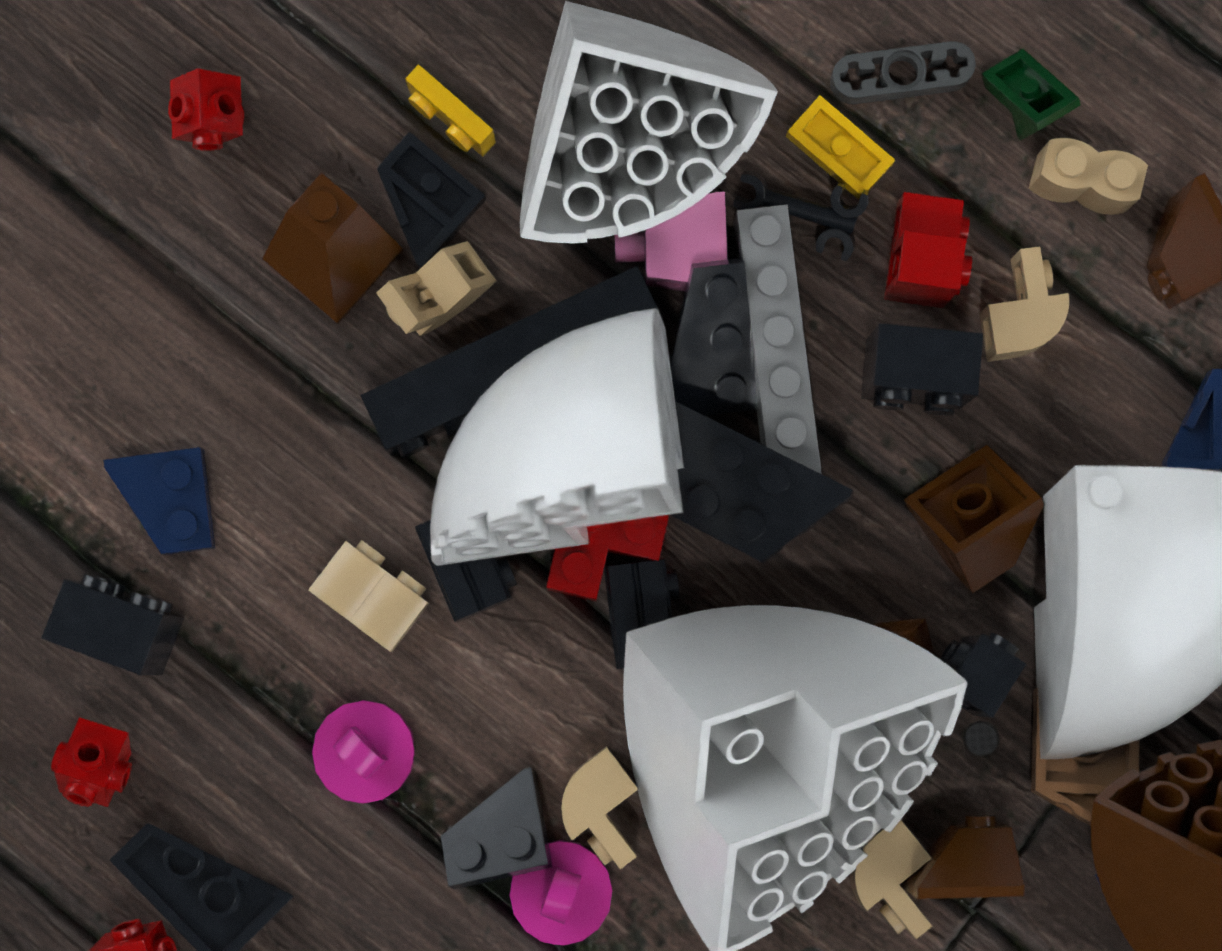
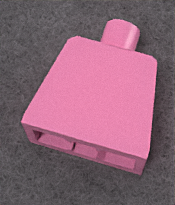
M725 192L709 193L679 215L652 228L618 238V234L614 235L615 262H645L646 285L686 291L692 264L727 260Z

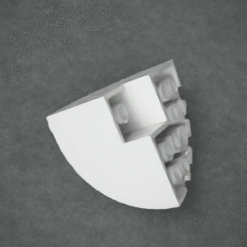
M656 308L631 312L602 320L554 339L534 350L508 369L479 398L465 417L449 446L438 475L430 523L431 559L436 566L589 544L587 526L683 512L677 469L684 468L666 329Z
M1074 466L1043 496L1047 598L1034 607L1040 759H1068L1087 756L1138 741L1173 723L1199 705L1222 684V472L1170 467Z
M772 605L721 607L673 617L626 632L623 685L624 716L630 759L639 798L655 847L668 878L690 921L710 951H737L772 933L773 929L770 922L795 906L803 913L814 905L812 900L816 899L823 892L827 882L832 877L840 884L868 856L863 851V848L881 828L889 833L893 830L914 802L908 793L916 789L922 783L925 776H931L938 763L931 756L941 735L949 736L952 734L967 686V681L929 651L883 628L834 613L806 608Z

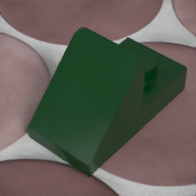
M1024 49L1019 50L981 73L985 89L1012 113L1019 140H1023L1081 105L1077 95Z

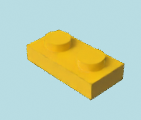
M419 64L405 78L409 92L412 94L408 98L411 105L429 120L436 115L449 127L445 131L446 135L463 151L468 152L472 147L483 157L496 143L494 130Z
M821 95L791 126L785 136L837 182L845 183L844 188L858 200L863 191H870L895 162L892 156Z

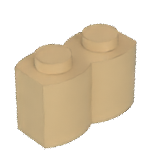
M1055 138L1049 140L1037 154L1029 189L1036 195L1049 201L1065 203L1077 200L1087 209L1107 215L1125 213L1140 199L1148 165L1139 157L1127 152L1117 150L1098 152L1092 146L1076 139Z
M361 540L356 548L345 541L308 590L388 651L393 652L429 605L427 601L421 598L426 588L404 571H401L397 578L381 568L380 565L386 558Z

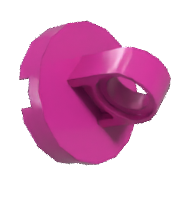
M365 700L344 704L325 718L315 734L312 749L315 771L326 789L343 800L362 804L383 800L401 788L413 770L415 755L413 732L403 716L386 704Z
M556 840L549 843L553 867L513 876L510 900L514 916L527 933L543 943L564 946L583 941L600 928L609 913L613 891L608 870L595 852L578 842Z

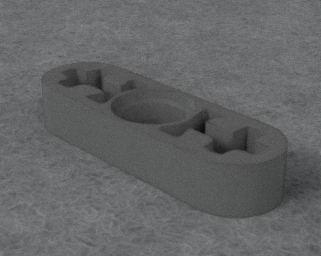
M956 41L850 54L844 56L836 63L830 78V87L834 96L846 104H861L954 92L960 90L968 83L974 73L976 60L968 46ZM947 56H952L954 64L963 65L956 78L950 77V73L946 69L934 70L929 77L931 82H925L927 69L923 58L929 59L928 68L943 65ZM896 61L910 63L916 71L915 81L909 85L896 84L889 76V66ZM880 64L879 82L882 88H876L877 78L863 80L859 90H852L849 82L841 81V79L846 77L848 69H855V73L859 77L871 76L875 70L874 65Z

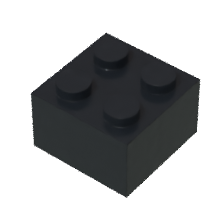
M879 323L866 340L861 399L874 400L873 407L877 409L903 410L904 404L924 405L923 412L927 414L954 415V409L963 408V406L978 396L983 333Z
M84 574L81 582L64 579L41 639L138 675H163L184 618L171 613L174 604L136 592H133L131 598L123 596L126 586L99 576L94 577Z

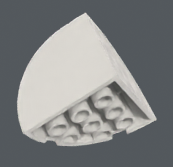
M565 1L545 76L529 150L521 202L520 238L554 243H586L587 239L603 238L617 234L618 238L629 236L652 228L679 215L716 188L726 178L725 174L738 161L743 152H748L769 116L778 92L777 89L757 70L704 43L636 19Z

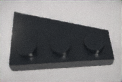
M743 258L694 263L691 265L679 316L676 340L672 355H670L675 401L704 416L758 410L745 262Z
M149 823L109 860L197 951H240L294 897Z

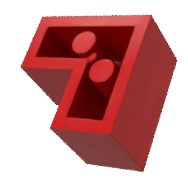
M910 192L902 194L896 206L884 300L944 308L955 295H959L961 286L968 285L972 269V256L965 255L970 217L962 216L964 200Z
M669 514L587 526L589 544L555 549L546 586L547 590L597 602L608 553L641 561H659Z

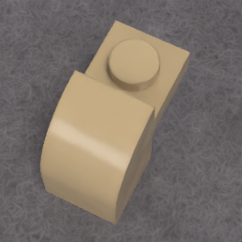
M466 241L442 248L416 273L388 281L376 294L386 306L389 317L402 328L405 334L416 331L419 336H422L440 327L463 311L497 280L470 243Z
M1040 246L1020 249L1010 259L1017 300L988 304L979 313L987 362L1023 357L1035 352L1060 331L1066 320L1069 310V293L1048 296V290H1051L1053 287V273L1049 260H1042Z
M607 746L582 764L569 779L562 798V819L571 840L589 828L594 835L587 842L604 865L613 860L621 870L635 859L637 855L607 813L636 792L638 787Z
M900 820L890 833L881 828L864 846L863 851L868 856L849 875L850 884L857 901L866 911L882 899L885 905L879 909V912L893 930L900 934L906 929L910 935L918 939L932 925L900 884L932 858L902 820Z

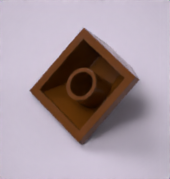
M320 173L287 210L262 259L334 322L339 324L404 250L358 203L324 174Z
M1205 173L1195 177L1167 201L1146 265L1150 272L1147 276L1149 286L1158 300L1165 301L1168 309L1174 308L1222 284V205Z
M985 445L904 499L906 506L945 564L972 593L1015 566L1044 506L1042 497L988 445Z
M966 815L965 825H950L926 851L932 859L902 882V888L917 899L1025 896L1024 881L1012 827L996 824V815Z

